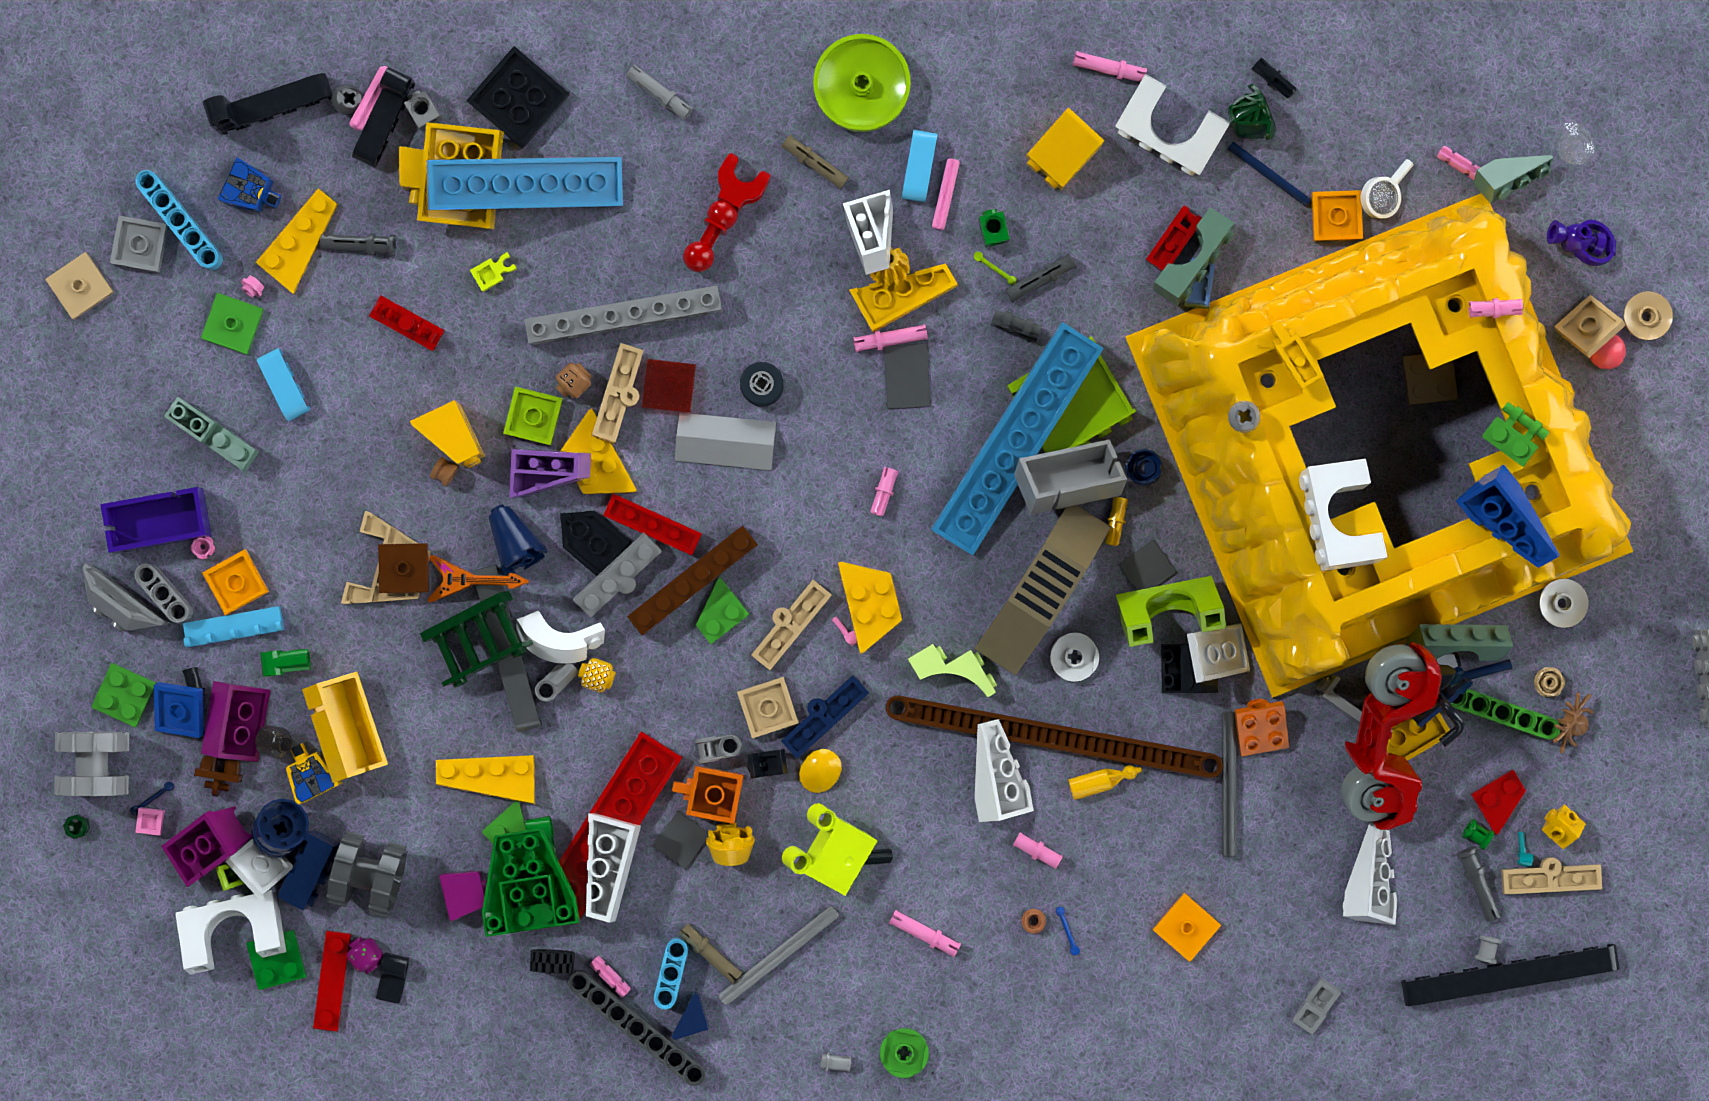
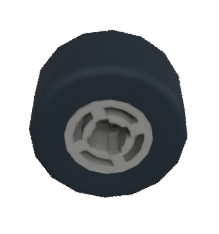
M756 362L749 365L743 371L740 378V389L744 398L749 403L758 407H767L774 404L781 397L784 390V380L781 372L774 365L768 362Z

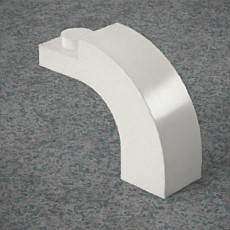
M539 611L521 617L516 622V634L520 641L532 640L533 645L527 647V649L537 657L550 662H581L586 660L587 650L596 649L601 644H604L605 629L601 623L574 633H562L548 626Z

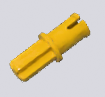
M1113 497L1110 517L1107 518V521H1109L1108 525L1111 527L1105 539V544L1119 545L1123 524H1126V521H1124L1128 503L1126 498Z

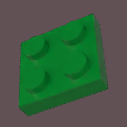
M295 929L283 932L286 952L262 958L256 952L254 940L246 943L258 990L307 977Z

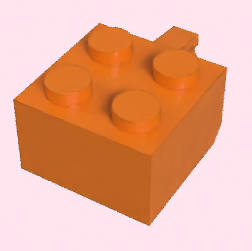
M696 765L693 778H687L686 783L674 781L672 791L684 794L683 800H688L686 815L734 824L744 774Z

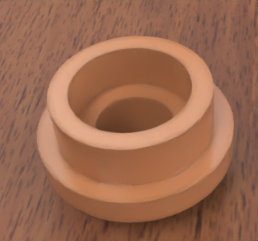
M1029 909L1022 915L1021 924L1027 932L1038 933L1045 927L1046 919L1040 910ZM1032 916L1038 918V923L1034 926L1029 924V919Z

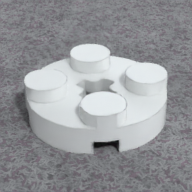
M1068 633L1059 637L1053 644L1050 651V663L1054 672L1061 678L1073 682L1082 681L1096 670L1099 663V651L1088 636L1081 633ZM1073 650H1077V654L1081 655V660H1077L1076 664H1071V659H1068V654H1072Z

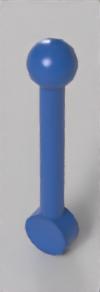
M1061 906L1057 907L1055 912L1062 921L1071 945L1070 952L1073 955H1078L1080 948L1075 945L1064 916L1065 909Z

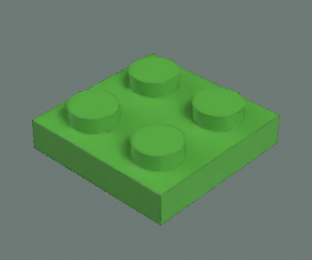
M111 663L91 708L136 728L157 682L115 663Z

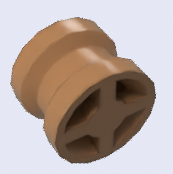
M441 457L432 469L430 478L433 480L438 479L442 482L443 486L448 487L456 475L459 466L455 464L450 465L445 458Z

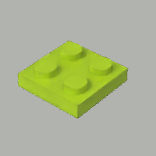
M515 386L503 434L552 446L563 398Z

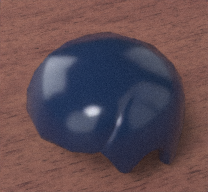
M1142 449L1131 454L1125 463L1127 476L1133 483L1140 486H1148L1160 478L1163 472V462L1161 457L1154 451ZM1143 461L1144 474H1142L1139 470V466Z

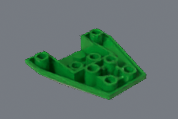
M543 828L495 835L482 909L485 937L580 923L576 896Z

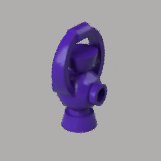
M1554 220L1548 228L1546 237L1548 244L1561 243L1565 251L1574 253L1580 261L1587 265L1600 266L1606 264L1616 255V240L1609 228L1599 221L1587 220L1581 224L1574 223L1566 227L1559 221ZM1590 228L1596 229L1601 233H1594L1592 235V231ZM1606 246L1607 256L1602 259L1595 258L1589 255L1586 250L1588 249L1590 253L1598 257L1603 253Z

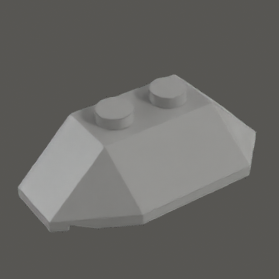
M84 564L82 568L87 602L93 605L91 609L101 617L106 615L112 619L111 624L115 628L123 632L124 630L133 631L166 626L168 624V620L92 564Z

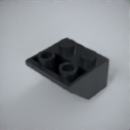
M1161 644L1162 693H1219L1218 678L1196 683L1189 644Z

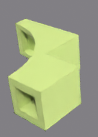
M934 644L908 658L920 680L935 674H956L975 683L984 692L986 697L996 693L994 687L997 684L990 673L986 675L981 668L985 664L978 652L973 654L969 650L945 665L943 660L947 659L942 648L940 646L935 648Z

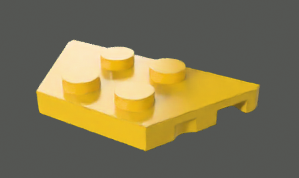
M591 408L561 449L563 452L591 453L590 478L577 481V484L583 494L636 492L637 489L611 442L592 437L597 416Z
M838 562L859 653L863 654L891 629H894L902 622L892 576L888 572Z

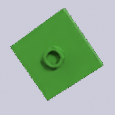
M217 293L201 339L248 355L264 309Z

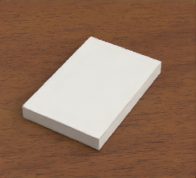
M1241 623L1228 625L1223 629L1187 634L1196 683L1250 671Z

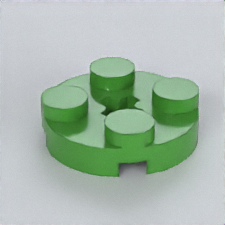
M898 1028L890 1031L883 1039L880 1046V1059L883 1066L893 1076L910 1078L919 1073L927 1064L929 1057L928 1046L924 1037L916 1030ZM903 1046H907L908 1051H911V1055L906 1056L905 1059H901V1055L897 1053L898 1049H902Z

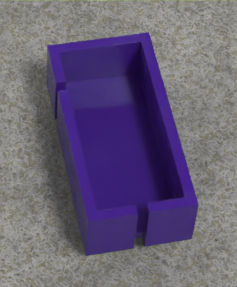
M193 487L177 490L176 493L166 492L100 504L104 526L115 527V531H105L109 553L116 554L212 536L204 488Z

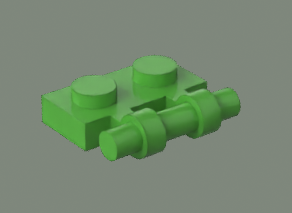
M1507 402L1502 409L1509 415L1507 421L1505 422L1497 416L1481 437L1524 467L1539 448L1531 440L1535 435L1545 440L1550 432L1542 427L1543 424L1540 421H1534L1524 414L1522 408L1519 406L1515 407ZM1517 421L1529 429L1525 435H1522L1513 428Z

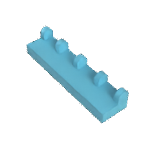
M277 606L183 623L185 647H194L283 631L284 624L281 607Z

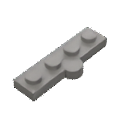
M644 532L573 598L574 602L592 617L619 591L623 594L633 592L636 587L634 577L662 552L661 549Z

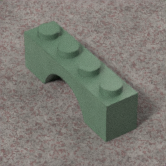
M1210 207L1196 225L1195 235L1202 249L1200 254L1187 264L1175 265L1168 263L1155 280L1153 291L1176 306L1182 300L1186 302L1193 292L1192 286L1195 282L1200 283L1207 273L1206 267L1209 263L1214 264L1221 254V251H1219L1224 244L1228 245L1235 235L1233 232L1234 222Z
M1419 624L1407 638L1408 645H1410V642L1421 644L1434 655L1436 660L1453 652L1471 651L1477 654L1479 661H1501L1513 647L1507 625Z

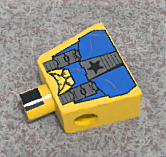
M303 743L290 749L296 762L287 766L286 772L295 802L299 805L343 784L341 780L332 782L325 758L320 751L309 755Z

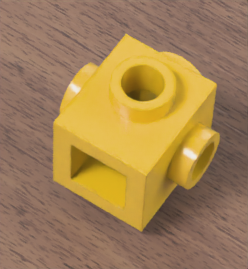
M1564 804L1559 809L1553 808L1544 817L1546 822L1541 830L1562 849H1565L1580 837L1586 823Z

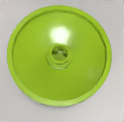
M854 34L837 40L823 52L815 67L813 88L819 108L831 122L849 131L870 132L887 126L900 115L910 94L911 79L905 58L893 44L875 35Z

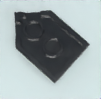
M596 511L560 513L563 548L596 576L632 543Z

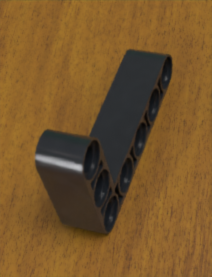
M320 73L234 102H230L223 95L207 98L202 103L210 126L219 134L226 135L228 134L227 131L233 129L238 131L250 127L251 123L257 121L262 123L274 119L273 116L281 113L286 115L297 111L296 108L302 106L307 108L319 104L320 100L326 98L331 100L332 91L326 74Z

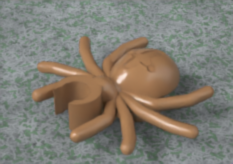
M1577 692L1574 706L1570 702H1566L1565 705L1570 710L1562 709L1565 712V716L1563 719L1558 718V722L1562 726L1555 724V728L1563 731L1553 740L1554 743H1557L1563 737L1560 747L1561 754L1565 751L1567 738L1573 747H1577V743L1573 741L1571 735L1578 737L1587 732L1589 722L1582 713L1588 712L1593 714L1594 711L1590 708L1582 707L1591 698V694H1587L1579 704L1580 693Z

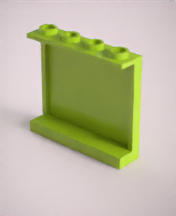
M1090 336L1089 339L1095 342L1093 337ZM1101 355L1097 358L1042 445L1045 453L1091 444L1090 439L1096 435L1101 439L1111 433L1110 427L1119 423L1120 426H1123L1133 420L1131 415L1136 410L1135 408L1132 409ZM1029 373L1007 385L1006 388L1012 398H1014Z

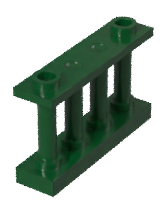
M510 591L499 592L420 633L423 642L433 640L434 643H437L452 676L441 682L443 687L453 685L454 688L467 683L466 678L511 655L513 658L519 657L527 652L525 648L533 645L532 640L519 642L506 613V603L513 600ZM490 611L496 613L511 646L502 652L499 651L485 620L487 618L486 613ZM471 621L477 624L491 656L482 662L479 661L466 632V624ZM451 631L457 633L471 665V668L460 672L446 641L448 638L447 633Z

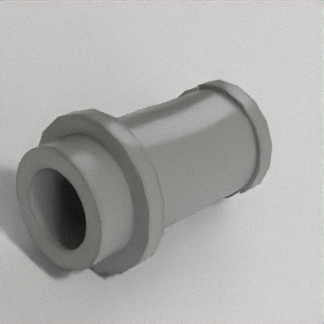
M829 1052L821 1055L820 1069H825V1072H828V1070L850 1072L851 1056L830 1055Z

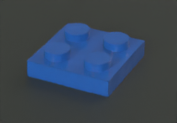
M162 682L156 683L154 685L155 731L196 738L203 736V689Z

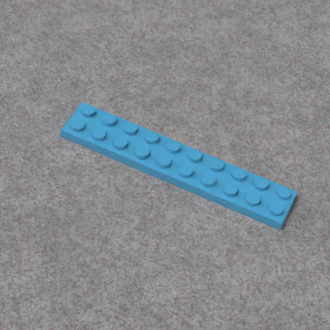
M1060 323L931 528L932 531L969 554L974 555L1018 485L1014 473L1019 458L1037 455L1103 351V347L1067 324Z

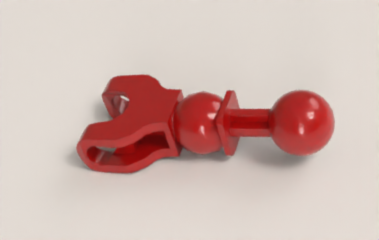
M733 153L728 154L718 170V185L721 191L718 195V201L712 203L708 208L707 218L704 220V224L707 226L699 241L690 243L684 250L683 261L686 267L693 272H704L712 266L714 261L712 247L719 235L726 236L727 229L733 227L736 223L738 213L742 207L759 201L770 182L771 174L766 171L759 172L758 176L751 182L739 181L734 173L738 164V156Z

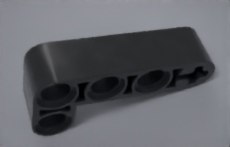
M390 67L385 70L380 81V88L382 90L354 147L353 158L374 168L378 165L389 142L387 138L390 132L393 133L399 121L397 117L400 111H403L405 108L404 102L408 101L407 96L411 88L414 89L415 82L411 77Z

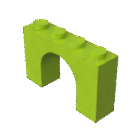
M1212 576L1116 594L1118 615L1129 647L1153 643L1150 620L1155 615L1167 610L1178 609L1192 613L1197 618L1202 633L1226 628L1224 606Z

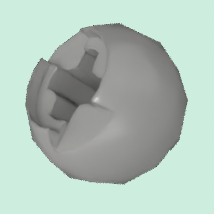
M1239 401L1230 408L1228 421L1235 431L1248 433L1259 425L1260 411L1252 402ZM1248 411L1250 422L1245 421L1241 423V417L1238 413Z

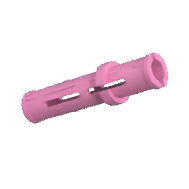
M1079 51L1075 52L1072 64L1074 67L1117 76L1116 79L1119 80L1125 78L1141 82L1145 73H1147V68L1126 64L1124 60L1118 62Z
M922 324L920 326L881 333L880 331H874V334L853 337L855 352L875 348L883 350L882 348L886 346L928 340L927 330H925L926 326Z
M895 910L889 922L890 925L892 924L930 944L929 947L933 949L936 947L952 957H955L961 943L942 935V931H935L898 912V910Z

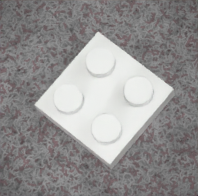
M253 839L226 861L258 899L293 868V865L286 857L273 858L260 852L253 843Z

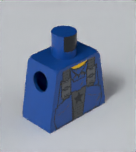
M236 157L218 200L224 204L260 213L263 204L277 208L282 196L270 190L274 181Z

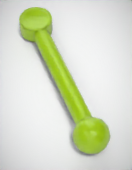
M981 252L974 253L975 261H981L1007 279L1008 284H1016L1017 279L1015 276H1009L985 259Z

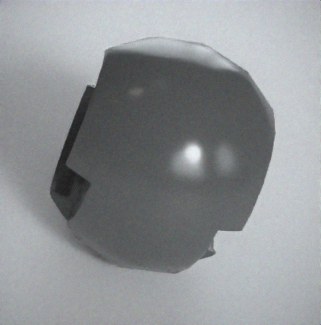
M349 84L338 86L332 94V104L335 110L345 115L354 114L362 101L359 89ZM349 95L351 98L349 100L350 103L345 104L343 101L345 99L344 96Z

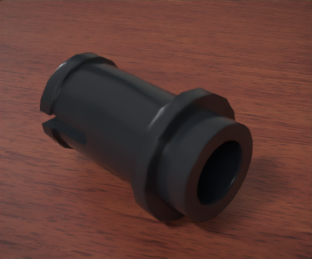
M198 667L183 670L186 686L203 689V696H205L204 691L206 689L202 688Z

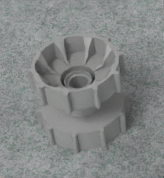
M98 731L55 732V751L75 752V775L54 776V794L63 796L128 795L129 776L108 774V752L129 751V733Z

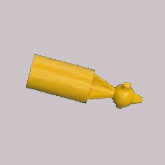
M1132 765L1125 766L1123 771L1104 768L1068 779L1073 799L1077 800L1111 790L1124 778L1132 780L1142 769Z

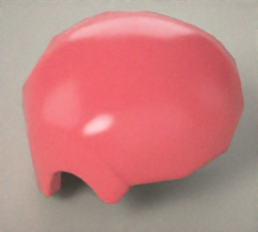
M1614 335L1589 359L1600 369L1611 370L1616 368L1625 358V344L1618 335Z

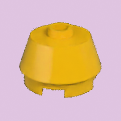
M737 823L718 824L717 830H708V838L706 839V844L714 862L724 866H736L747 862L755 842L752 828L748 825L745 829L739 828Z

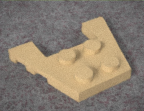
M365 511L360 528L361 533L384 538L383 544L417 543L371 512ZM378 562L372 587L346 582L341 603L355 604L419 599L421 593H379Z

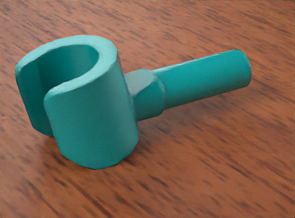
M1518 832L1519 852L1517 857H1519V860H1517V863L1521 866H1532L1533 854L1525 853L1524 832Z

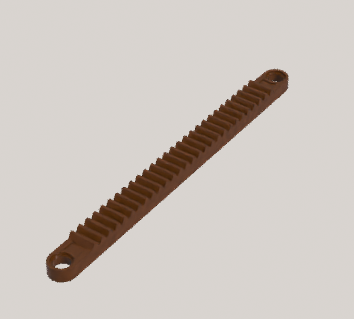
M900 695L890 697L885 705V710L890 718L910 723L977 735L978 724L999 719L1008 741L1207 778L1218 776L1223 769L1221 758L1208 752ZM896 700L902 701L905 706L904 712L899 715L893 714L890 709L892 702ZM1209 758L1214 759L1217 763L1216 770L1211 773L1206 772L1203 768L1204 761Z

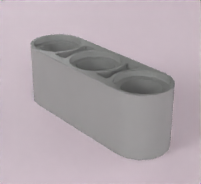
M141 564L136 568L134 576L137 583L168 619L175 623H185L191 619L193 608L157 566ZM148 568L153 572V578L149 582L143 578V573ZM163 587L169 590V596L166 600H162L159 596V591ZM179 605H182L185 609V615L181 619L175 615V609Z

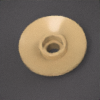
M1646 291L1636 294L1627 302L1623 318L1626 328L1633 336L1642 340H1654L1663 336L1669 330L1673 320V312L1669 302L1662 295ZM1644 312L1649 313V321H1644L1642 319V314Z

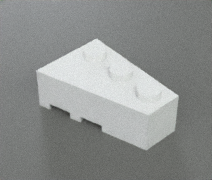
M890 190L843 203L847 225L865 274L888 269L890 266L893 220Z

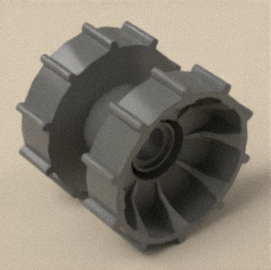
M346 831V835L341 839L334 858L328 881L326 896L329 899L328 903L346 907L352 898L354 889L357 888L371 892L368 907L370 914L388 918L391 910H393L404 874L408 853L406 850L407 846L388 842L385 850H383L380 861L364 857L365 835Z

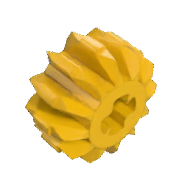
M891 247L889 268L871 273L870 277L873 281H876L878 286L885 284L889 288L893 283L898 286L899 280L906 281V274L910 273L907 255L902 253L900 248L893 250Z

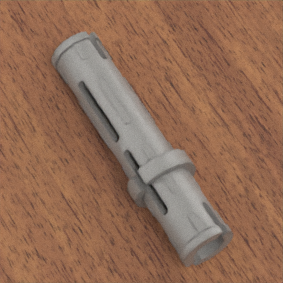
M636 64L627 72V78L662 103L661 106L663 108L673 111L683 121L692 112L693 108L677 97L676 92L666 89Z

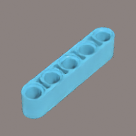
M143 170L139 172L135 179L137 188L202 267L208 270L218 269L223 262L221 253L166 184L152 171ZM153 177V186L146 189L144 187L145 180ZM168 196L169 204L161 208L159 205L160 199ZM179 215H184V223L181 226H175V218ZM193 234H199L200 240L196 245L190 244V237ZM213 252L215 254L214 262L206 264L205 256Z

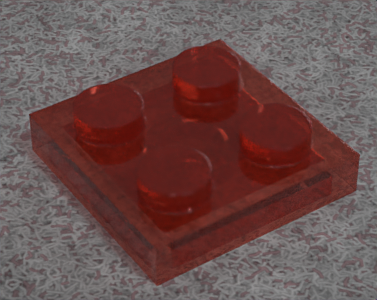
M647 359L642 408L691 413L696 364Z

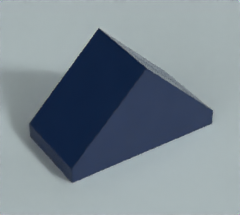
M696 991L671 1036L675 1040L709 1030V1023L700 994Z

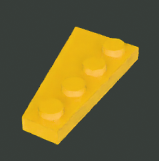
M318 188L255 263L294 294L318 247L321 235L325 232L338 204Z
M945 263L906 275V281L899 280L898 286L893 283L887 288L885 284L878 286L875 282L862 288L849 289V292L872 333H874V331H878L958 287V284Z

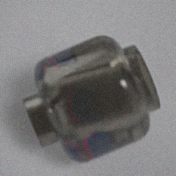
M273 725L262 727L258 731L255 740L258 753L271 758L286 756L291 750L293 743L291 734L287 729Z

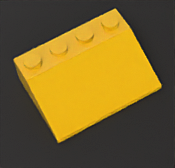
M426 122L417 221L494 229L496 209L428 210L426 160L501 159L504 132L493 129Z

